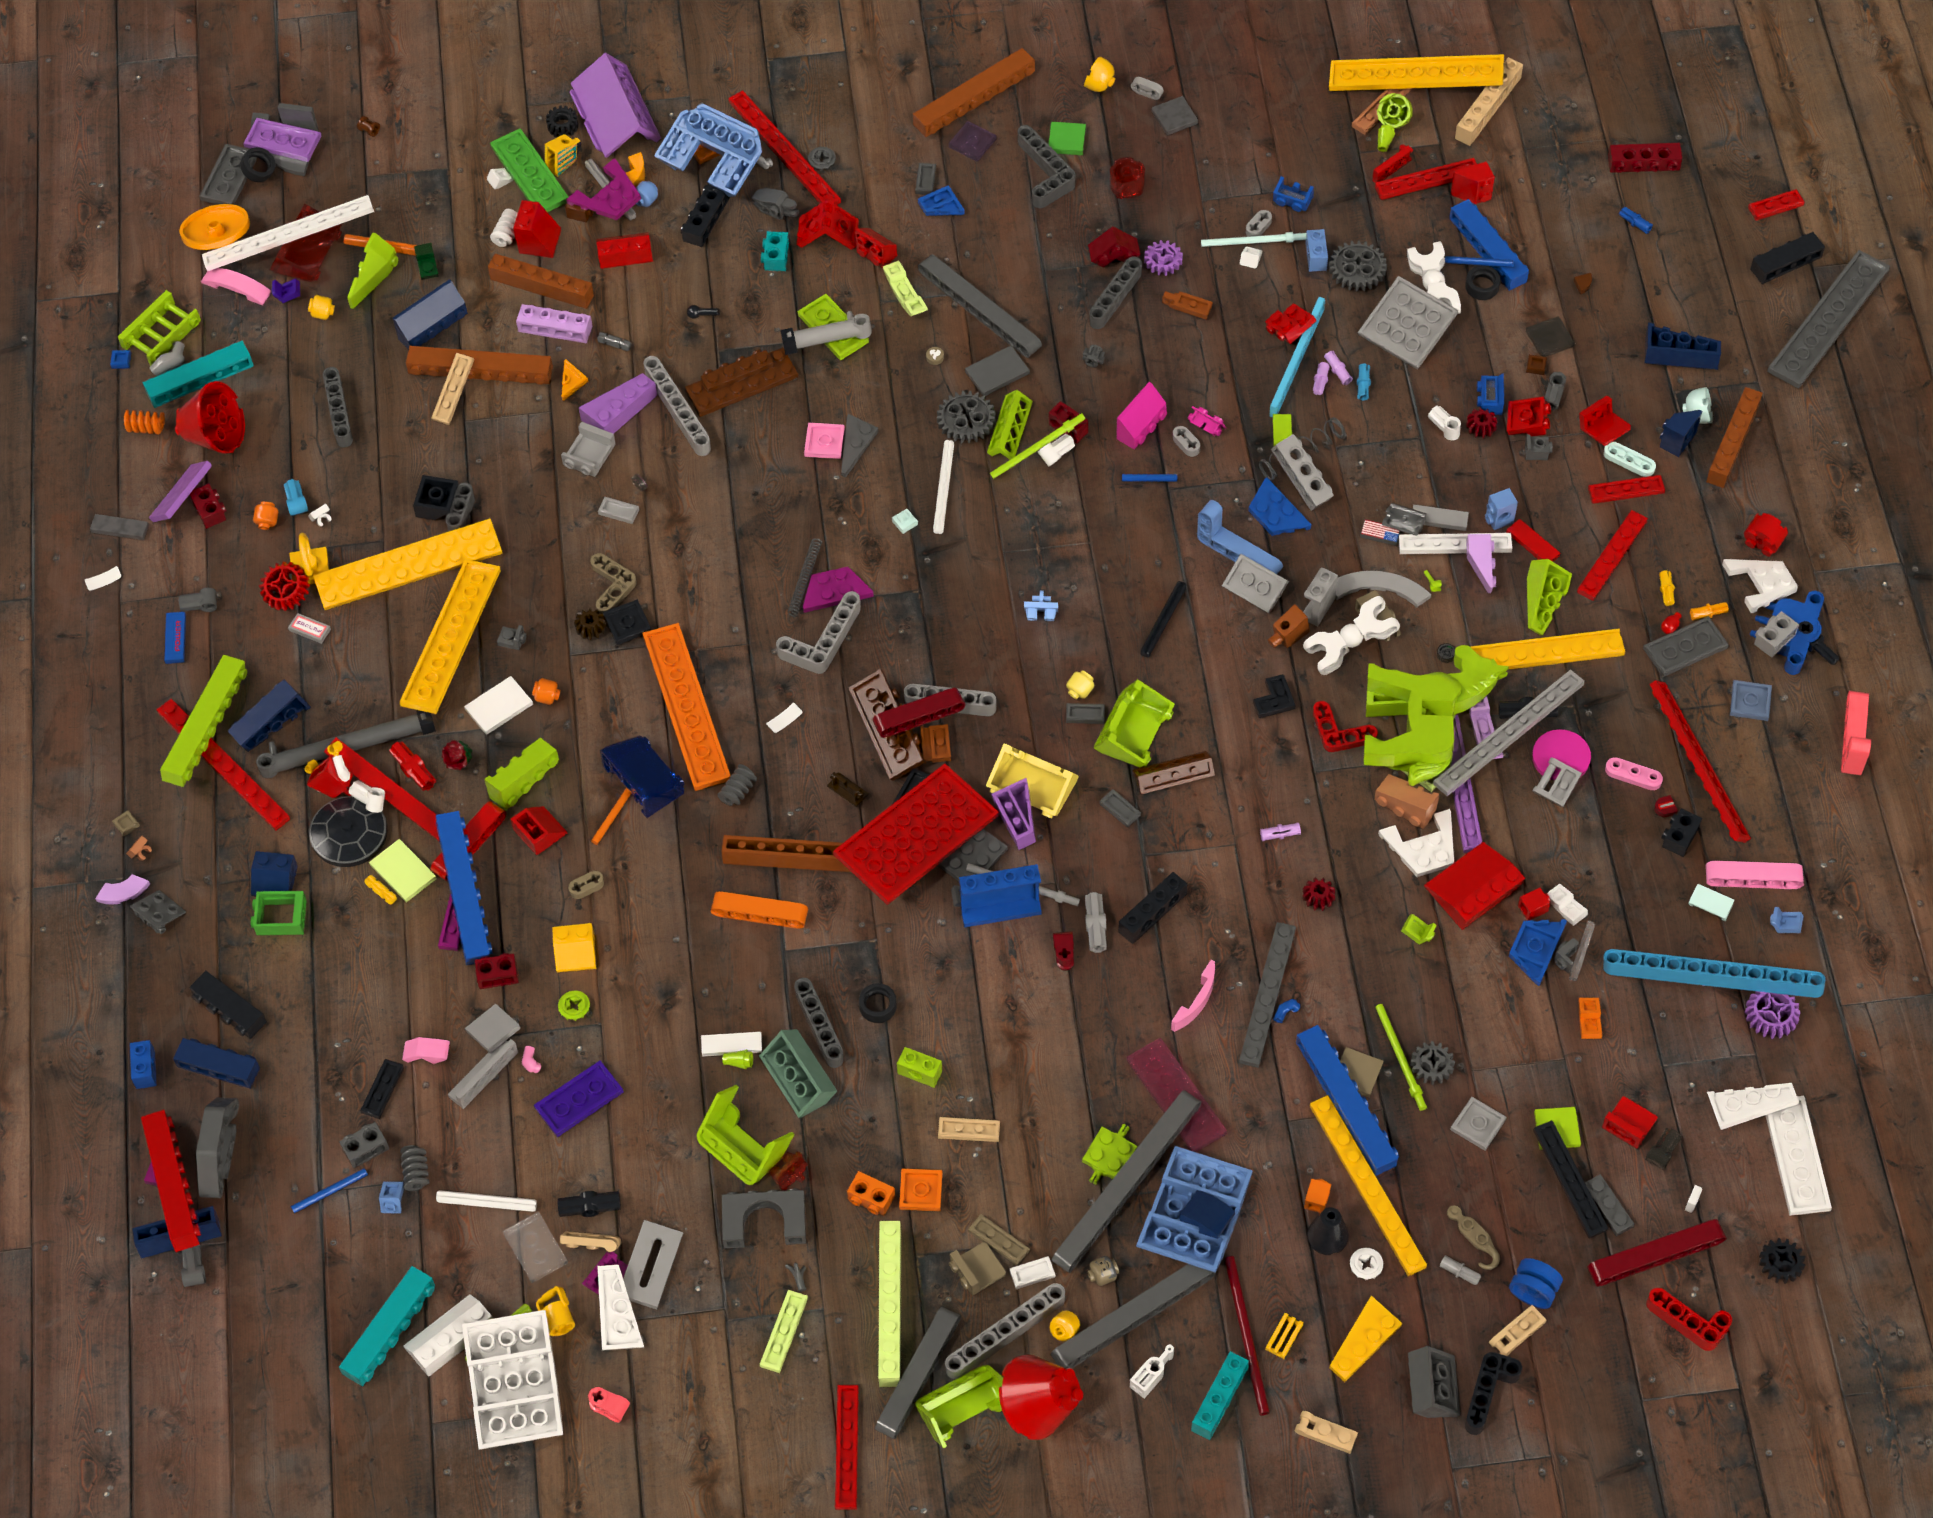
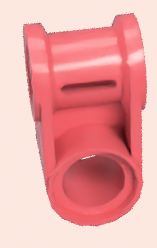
M600 1387L591 1389L588 1395L591 1410L617 1423L621 1422L630 1405L626 1398Z

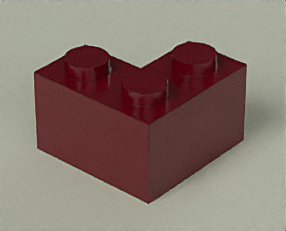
M1114 226L1088 244L1091 262L1103 268L1114 259L1125 263L1128 258L1141 255L1137 238Z

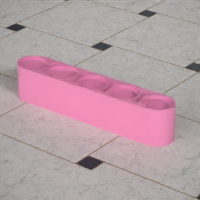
M1710 861L1706 864V880L1710 886L1798 889L1804 886L1803 867L1796 863Z

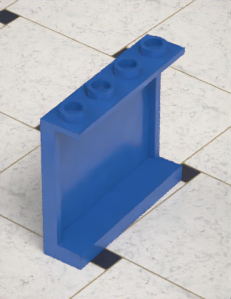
M1038 864L959 877L960 903L964 928L1042 915L1039 902V883H1041Z

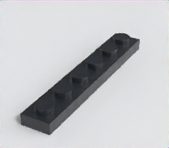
M1551 1120L1535 1127L1533 1132L1587 1237L1592 1238L1606 1232L1608 1227L1554 1122Z

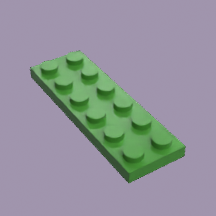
M521 128L490 142L491 148L528 201L539 202L547 212L567 203L568 195Z

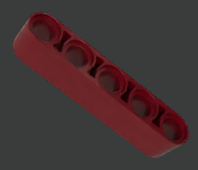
M950 688L881 712L874 716L872 721L880 737L886 738L958 713L965 708L966 704L957 688Z

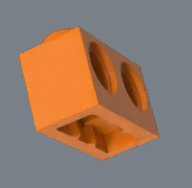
M858 1171L847 1190V1196L853 1205H861L872 1214L885 1216L895 1198V1188ZM859 1189H865V1190H866L864 1193H857V1192H856V1191L859 1190ZM878 1197L884 1198V1200L881 1202L875 1201V1199Z

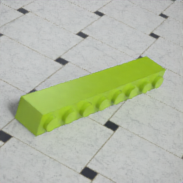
M227 655L222 656L160 769L162 781L184 787L186 782L191 779L195 766H198L202 752L207 750L208 741L211 737H214L218 723L222 722L226 708L230 707L233 695L238 693L240 682L246 678L247 669H245V661Z

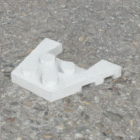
M1723 560V567L1729 576L1748 573L1760 594L1745 597V604L1751 613L1757 612V609L1762 606L1764 608L1769 606L1770 602L1776 599L1779 601L1797 592L1798 586L1783 561Z
M1450 809L1433 814L1438 832L1402 842L1395 825L1379 830L1378 834L1381 839H1384L1389 844L1392 851H1395L1401 857L1402 862L1416 877L1446 869L1454 863Z

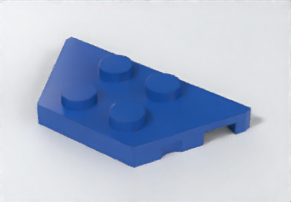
M1265 478L1249 506L1248 511L1271 536L1281 533H1292L1295 529H1311L1312 524L1268 478Z
M1561 919L1560 922H1549V920H1540L1538 922L1533 920L1523 921L1510 950L1509 957L1538 986L1541 984L1567 924L1565 919Z

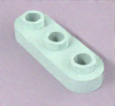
M1611 442L1604 448L1606 459L1640 476L1649 477L1655 472V462L1617 442Z

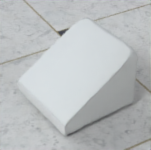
M505 168L490 169L487 180L494 189H499L512 182L513 178Z
M1246 246L1241 254L1240 264L1257 268L1263 251Z

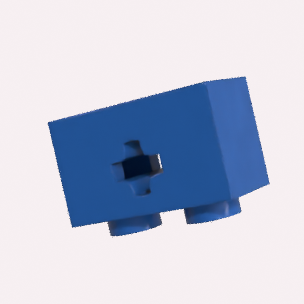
M150 1040L130 1043L131 1079L136 1089L157 1086L155 1050Z

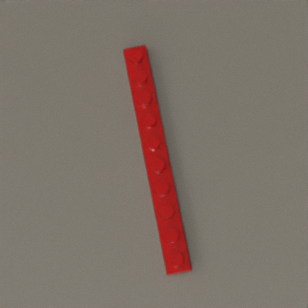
M743 90L728 98L732 107L751 127L758 130L759 137L820 204L827 199L836 205L841 203V198Z
M1657 680L1653 681L1650 684L1653 690L1652 694L1661 704V710L1667 715L1670 721L1669 725L1676 732L1679 743L1685 748L1687 758L1695 767V773L1702 779L1703 787L1710 794L1712 804L1720 812V818L1727 825L1730 837L1735 841L1746 843L1751 837L1667 684Z
M172 699L157 709V713L180 735L189 716ZM210 738L207 750L202 752L201 757L275 831L290 820L289 815Z

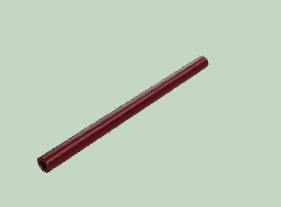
M1228 1256L1224 1259L1246 1358L1249 1360L1248 1367L1259 1415L1264 1416L1270 1413L1235 1257Z

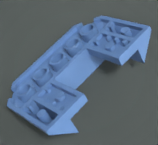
M700 104L695 109L680 112L654 156L673 170L679 169L684 171L699 145L722 155L723 157L707 182L711 186L722 190L728 197H735L762 154V147L757 129L705 104Z

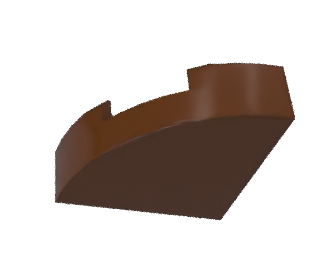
M1591 273L1574 277V283L1579 293H1585L1592 282Z

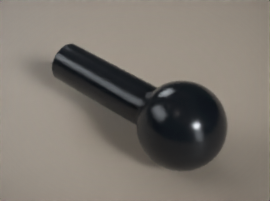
M691 305L687 309V315L692 319L705 315H720V309L699 308L697 305Z

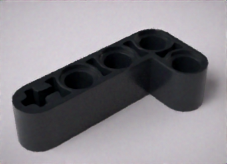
M1489 1352L1484 1355L1465 1421V1429L1469 1434L1478 1435L1483 1431L1497 1380L1510 1384L1516 1383L1519 1380L1522 1372V1364L1519 1360L1495 1352ZM1493 1362L1496 1367L1490 1368L1486 1363ZM1513 1368L1517 1373L1511 1374L1507 1369ZM1487 1381L1491 1384V1386L1485 1387L1481 1384V1382ZM1482 1400L1486 1405L1479 1406L1475 1401ZM1475 1415L1479 1416L1477 1425L1473 1424Z

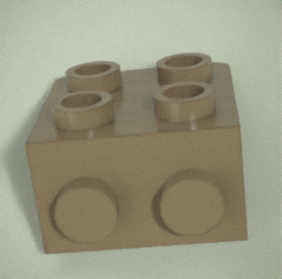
M985 1242L962 1255L957 1250L950 1253L949 1266L951 1270L959 1275L962 1286L965 1290L968 1289L972 1296L1006 1275L1005 1269Z

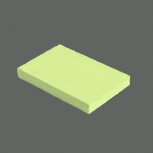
M400 839L369 862L370 866L406 903L437 879L432 871Z

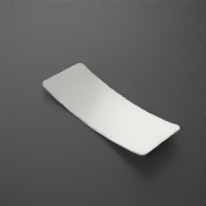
M116 566L105 573L85 579V583L90 591L121 578V574Z
M792 703L786 710L766 724L774 733H777L803 712L795 703Z

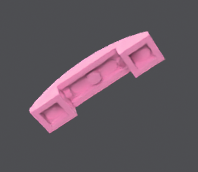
M216 268L207 271L201 280L202 284L217 289L218 286L246 295L247 300L263 305L271 294V290L261 283L228 269Z
M1211 960L1203 971L1201 984L1204 986L1190 1008L1187 1009L1181 1006L1173 1018L1171 1024L1172 1031L1175 1032L1188 1025L1205 1007L1213 989L1215 961Z

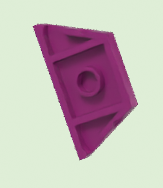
M848 566L811 575L804 600L803 611L806 613L839 605L843 596L851 591L858 593L860 600L874 597L873 590Z

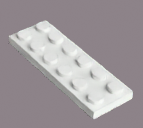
M1797 1096L1799 1104L1766 1115L1789 1216L1831 1211L1832 1208L1804 1096Z

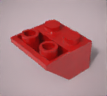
M857 228L855 230L856 249L861 257L869 259L874 265L881 268L890 264L897 257V245L870 228Z
M544 806L525 808L511 818L513 830L536 856L568 834Z

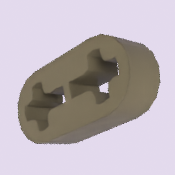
M592 871L571 881L568 887L570 896L574 899H581L600 890L604 886L603 875L599 871ZM595 878L598 880V883L592 882V879ZM578 886V888L581 889V891L577 892V890H575V887Z

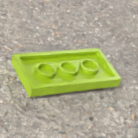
M827 294L797 311L798 316L809 328L847 320V315ZM852 337L824 344L841 361L868 344L869 338L859 339Z

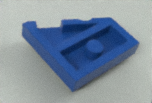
M949 185L918 198V204L926 216L963 215L965 212Z

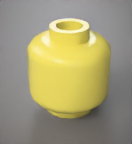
M1083 670L1075 672L1066 684L1069 690L1068 694L1076 700L1078 697L1082 699L1087 698L1094 688V678Z

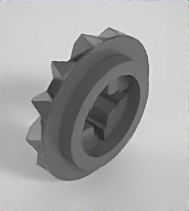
M818 147L809 153L808 161L814 170L817 168L821 171L825 168L829 170L830 166H834L836 155L830 148Z

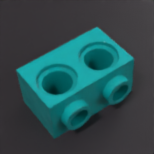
M767 231L766 238H763V249L765 251L761 252V263H764L765 270L786 271L789 248L788 232Z

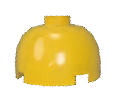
M1100 56L1091 67V73L1089 76L1087 75L1084 87L1094 92H1102L1108 86L1112 87L1116 80L1113 77L1115 73L1113 65Z

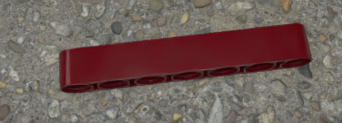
M1713 1219L1590 1263L1587 1269L1595 1285L1600 1287L1717 1246L1726 1241L1727 1237L1719 1221Z

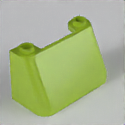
M1137 679L1119 695L1094 745V749L1139 768L1147 766L1151 760L1148 749L1161 723L1165 720L1168 721L1174 713L1172 709L1175 703Z

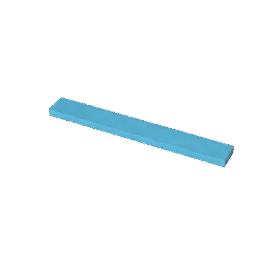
M1319 297L1311 314L1317 321L1302 334L1270 405V417H1273V414H1278L1324 312L1325 298Z

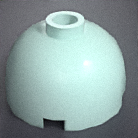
M1707 387L1691 391L1686 397V403L1683 404V412L1703 411L1700 424L1713 422L1712 402Z

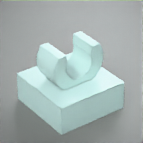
M908 509L892 517V522L902 534L918 525L917 519Z

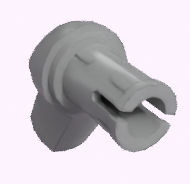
M179 341L173 343L172 352L160 355L150 366L151 372L159 376L182 366L185 361L183 356L185 345Z

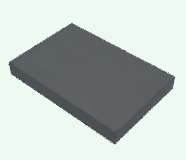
M1009 346L966 367L965 373L982 396H986L1030 374V370L1014 348Z

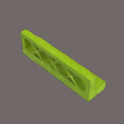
M1018 390L1005 395L987 451L991 456L1001 453L1010 460L1016 455L1033 402ZM1020 400L1026 403L1024 409L1021 408ZM1017 413L1020 418L1019 424H1017L1015 414ZM1011 428H1013L1015 431V438H1012L1010 432ZM1008 442L1011 448V452L1005 449V445Z

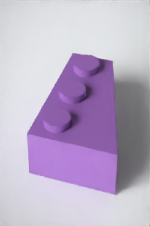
M1027 778L992 793L994 805L999 811L1018 850L1035 843L1036 838Z

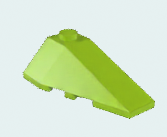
M372 233L365 246L364 252L367 254L364 262L360 261L359 276L354 278L347 297L352 309L370 294L398 264L395 248L376 233Z
M1549 559L1531 561L1527 576L1528 628L1539 635L1544 634L1552 620L1554 610L1560 606L1559 601L1562 596H1566L1572 573Z

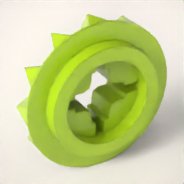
M569 991L559 1000V1012L567 1020L573 1019L576 1021L578 1018H584V1015L589 1012L590 1001L583 992ZM570 1001L575 1005L578 1004V1011L574 1008L570 1009Z

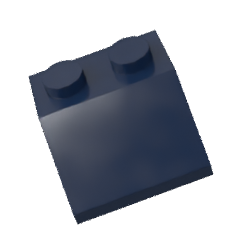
M1694 410L1674 413L1670 419L1667 418L1662 426L1664 430L1659 438L1661 439L1660 448L1679 457L1697 434L1703 411Z
M256 851L251 868V896L256 897L257 892L292 891L298 868L294 855Z

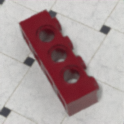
M1680 143L1610 145L1608 152L1610 173L1680 170L1682 164Z

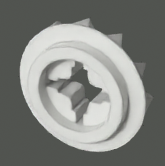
M1358 1249L1350 1259L1351 1271L1356 1274L1357 1278L1360 1277L1365 1280L1375 1279L1376 1276L1381 1274L1383 1259L1374 1249ZM1369 1259H1371V1268L1366 1267V1269L1364 1268V1270H1362V1262H1367V1260L1369 1261Z

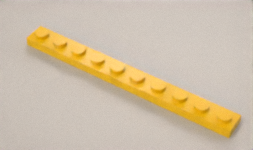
M1327 1095L1310 1103L1311 1110L1406 1274L1410 1276L1427 1267L1426 1262L1329 1096Z

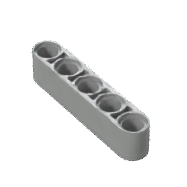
M909 684L904 688L905 704L950 688ZM958 689L966 704L965 708L958 713L991 716L996 712V696L993 693Z

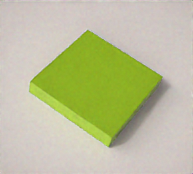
M1575 1107L1535 1109L1536 1127L1552 1120L1566 1148L1581 1146Z

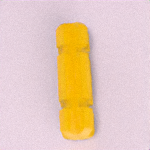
M369 875L365 879V884L372 888L382 899H385L388 904L392 905L397 900L396 895L389 891L380 881H377L373 875Z

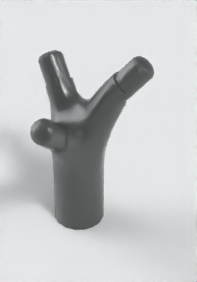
M796 1262L793 1264L794 1268L786 1264L785 1268L790 1270L795 1278L798 1292L805 1291L806 1286L803 1274L806 1267L803 1266L799 1270Z

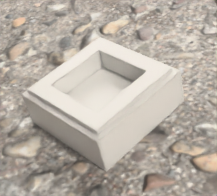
M1694 1186L1685 1208L1686 1211L1690 1213L1694 1211L1702 1192L1701 1187Z

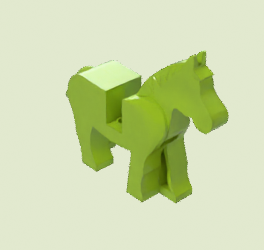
M1461 645L1455 649L1454 665L1461 670L1460 673L1446 674L1443 672H1433L1425 675H1412L1398 670L1384 669L1369 663L1366 717L1408 715L1407 730L1402 735L1387 741L1379 740L1371 735H1365L1364 765L1385 766L1393 770L1408 772V783L1410 786L1439 777L1452 766L1454 747L1453 720L1456 714L1470 709L1486 697L1497 681L1508 675L1506 671L1509 667L1497 665L1494 659L1490 660L1479 656L1467 645Z

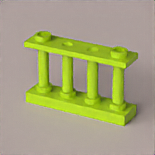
M166 290L117 337L121 347L125 350L134 345L146 353L151 366L160 355L168 353L173 348V343L176 341L180 342L193 328L197 327L201 319L197 309L188 314L175 306L172 293ZM167 311H172L183 320L176 326L162 316ZM156 322H159L171 330V332L166 337H163L152 330L151 327ZM143 334H147L159 343L151 349L138 339Z

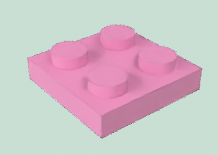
M808 423L804 451L805 457L841 459L845 426L839 424Z

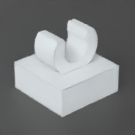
M324 504L311 512L308 517L312 522L317 519V525L322 527L321 518L324 517L328 522L331 521L330 515L326 514L330 509Z

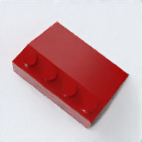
M1482 842L1427 882L1424 887L1460 929L1463 930L1520 888L1525 877L1513 863L1485 842Z

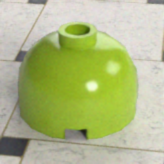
M1396 93L1384 96L1380 100L1377 109L1380 122L1383 125H1390L1396 129L1405 126L1410 121L1413 113L1411 102L1405 96Z

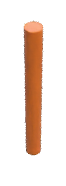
M630 781L592 838L591 842L598 845L636 788L637 783L635 781Z

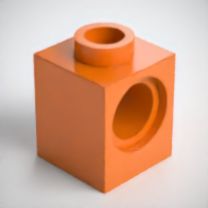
M1311 1179L1304 1209L1321 1213L1326 1208L1331 1184L1323 1179Z

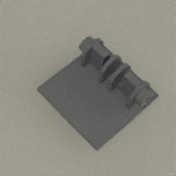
M160 890L130 905L136 917L147 923V926H152L155 932L160 934L166 931L165 924L186 913L185 910Z

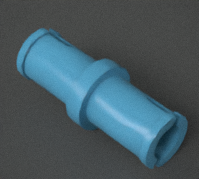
M1367 364L1359 365V378L1357 379V398L1360 399L1361 397L1362 401L1369 399V386L1371 385V379L1369 378L1370 365Z

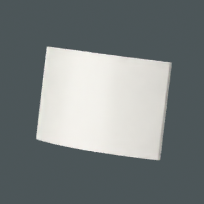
M546 1310L462 1324L479 1450L563 1435L558 1383Z

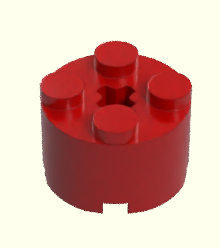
M1757 513L1744 531L1745 544L1750 548L1756 547L1760 549L1765 556L1770 557L1776 553L1788 535V529L1786 526L1783 529L1780 525L1782 522L1778 518L1767 513L1762 515Z

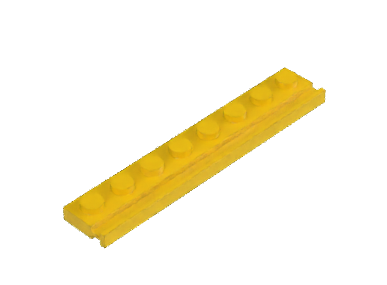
M1620 629L1471 646L1479 656L1490 660L1494 659L1497 665L1508 666V670L1625 655Z

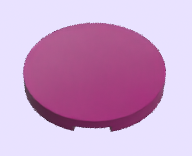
M1568 730L1546 732L1536 741L1532 754L1533 764L1542 776L1549 766L1548 762L1551 757L1581 772L1582 775L1580 777L1588 770L1591 760L1590 748L1586 741L1578 734ZM1556 768L1550 780H1556L1561 769Z

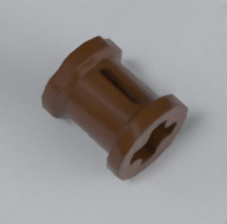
M362 116L357 123V129L375 137L380 130V124L370 121L367 116Z

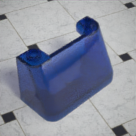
M639 735L606 746L600 750L602 766L608 773H615L634 795L636 803L639 802L641 806L643 805L641 812L646 818L684 794V781L679 775L676 776L651 748V744L645 736Z

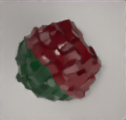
M452 740L442 748L443 763L452 770H462L472 759V749L463 741Z

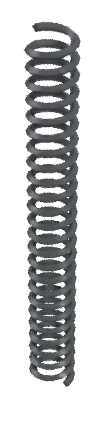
M820 539L811 540L788 609L789 615L793 617L798 616L797 613H799L798 610H800L799 607H801L800 604H802L801 601H803L802 598H804L803 595H805L804 592H806L805 589H807L806 586H808L807 583H809L822 543Z

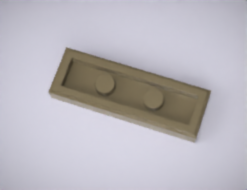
M982 1214L979 1215L968 1229L969 1233L982 1242L987 1243L990 1248L1016 1266L1030 1252V1248Z

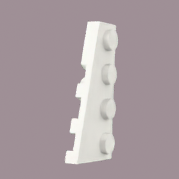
M619 1265L598 1266L602 1351L644 1348Z

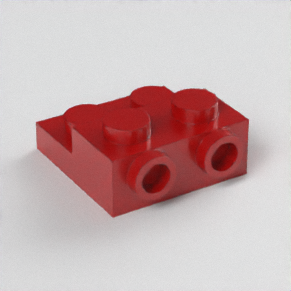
M1293 303L1283 313L1279 310L1273 313L1265 321L1267 325L1265 328L1271 335L1275 334L1280 341L1292 344L1317 320L1312 314Z
M1544 396L1508 401V435L1521 433L1530 434V437L1546 435V430L1550 429V420L1547 418V414H1551V406L1546 402Z

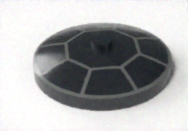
M344 796L328 802L317 811L310 824L309 837L315 853L323 861L338 867H353L369 861L379 853L387 838V822L382 811L378 813L370 812L366 809V804L352 796Z

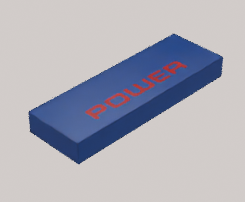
M185 612L166 613V664L185 662Z

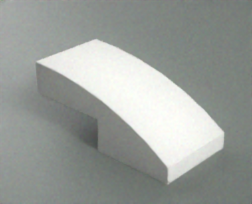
M1558 884L1547 893L1550 897L1551 905L1573 926L1588 915V910L1575 901L1573 894L1561 884Z

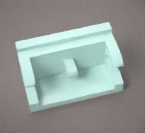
M1697 884L1688 904L1719 916L1722 920L1726 921L1733 907L1734 899Z

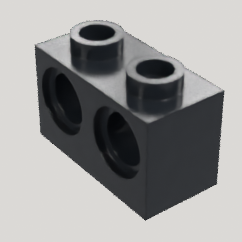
M1682 808L1678 815L1674 813L1669 823L1671 824L1670 829L1666 828L1661 837L1664 840L1662 847L1684 857L1700 828L1702 818Z

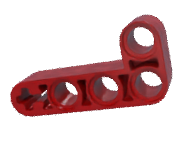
M1662 1288L1652 1289L1646 1301L1647 1308L1705 1351L1715 1349L1732 1324V1317L1727 1311H1717L1708 1322ZM1675 1310L1679 1313V1315L1674 1316L1670 1313V1311ZM1718 1320H1721V1321H1723L1726 1325H1725V1326H1721V1325H1719V1324L1717 1323V1321H1718ZM1687 1323H1693L1697 1328H1690ZM1705 1336H1711L1714 1341H1708Z

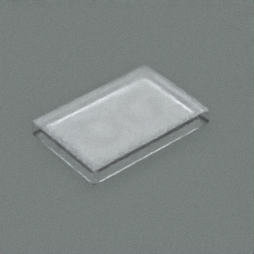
M539 1212L502 1231L531 1283L568 1263Z

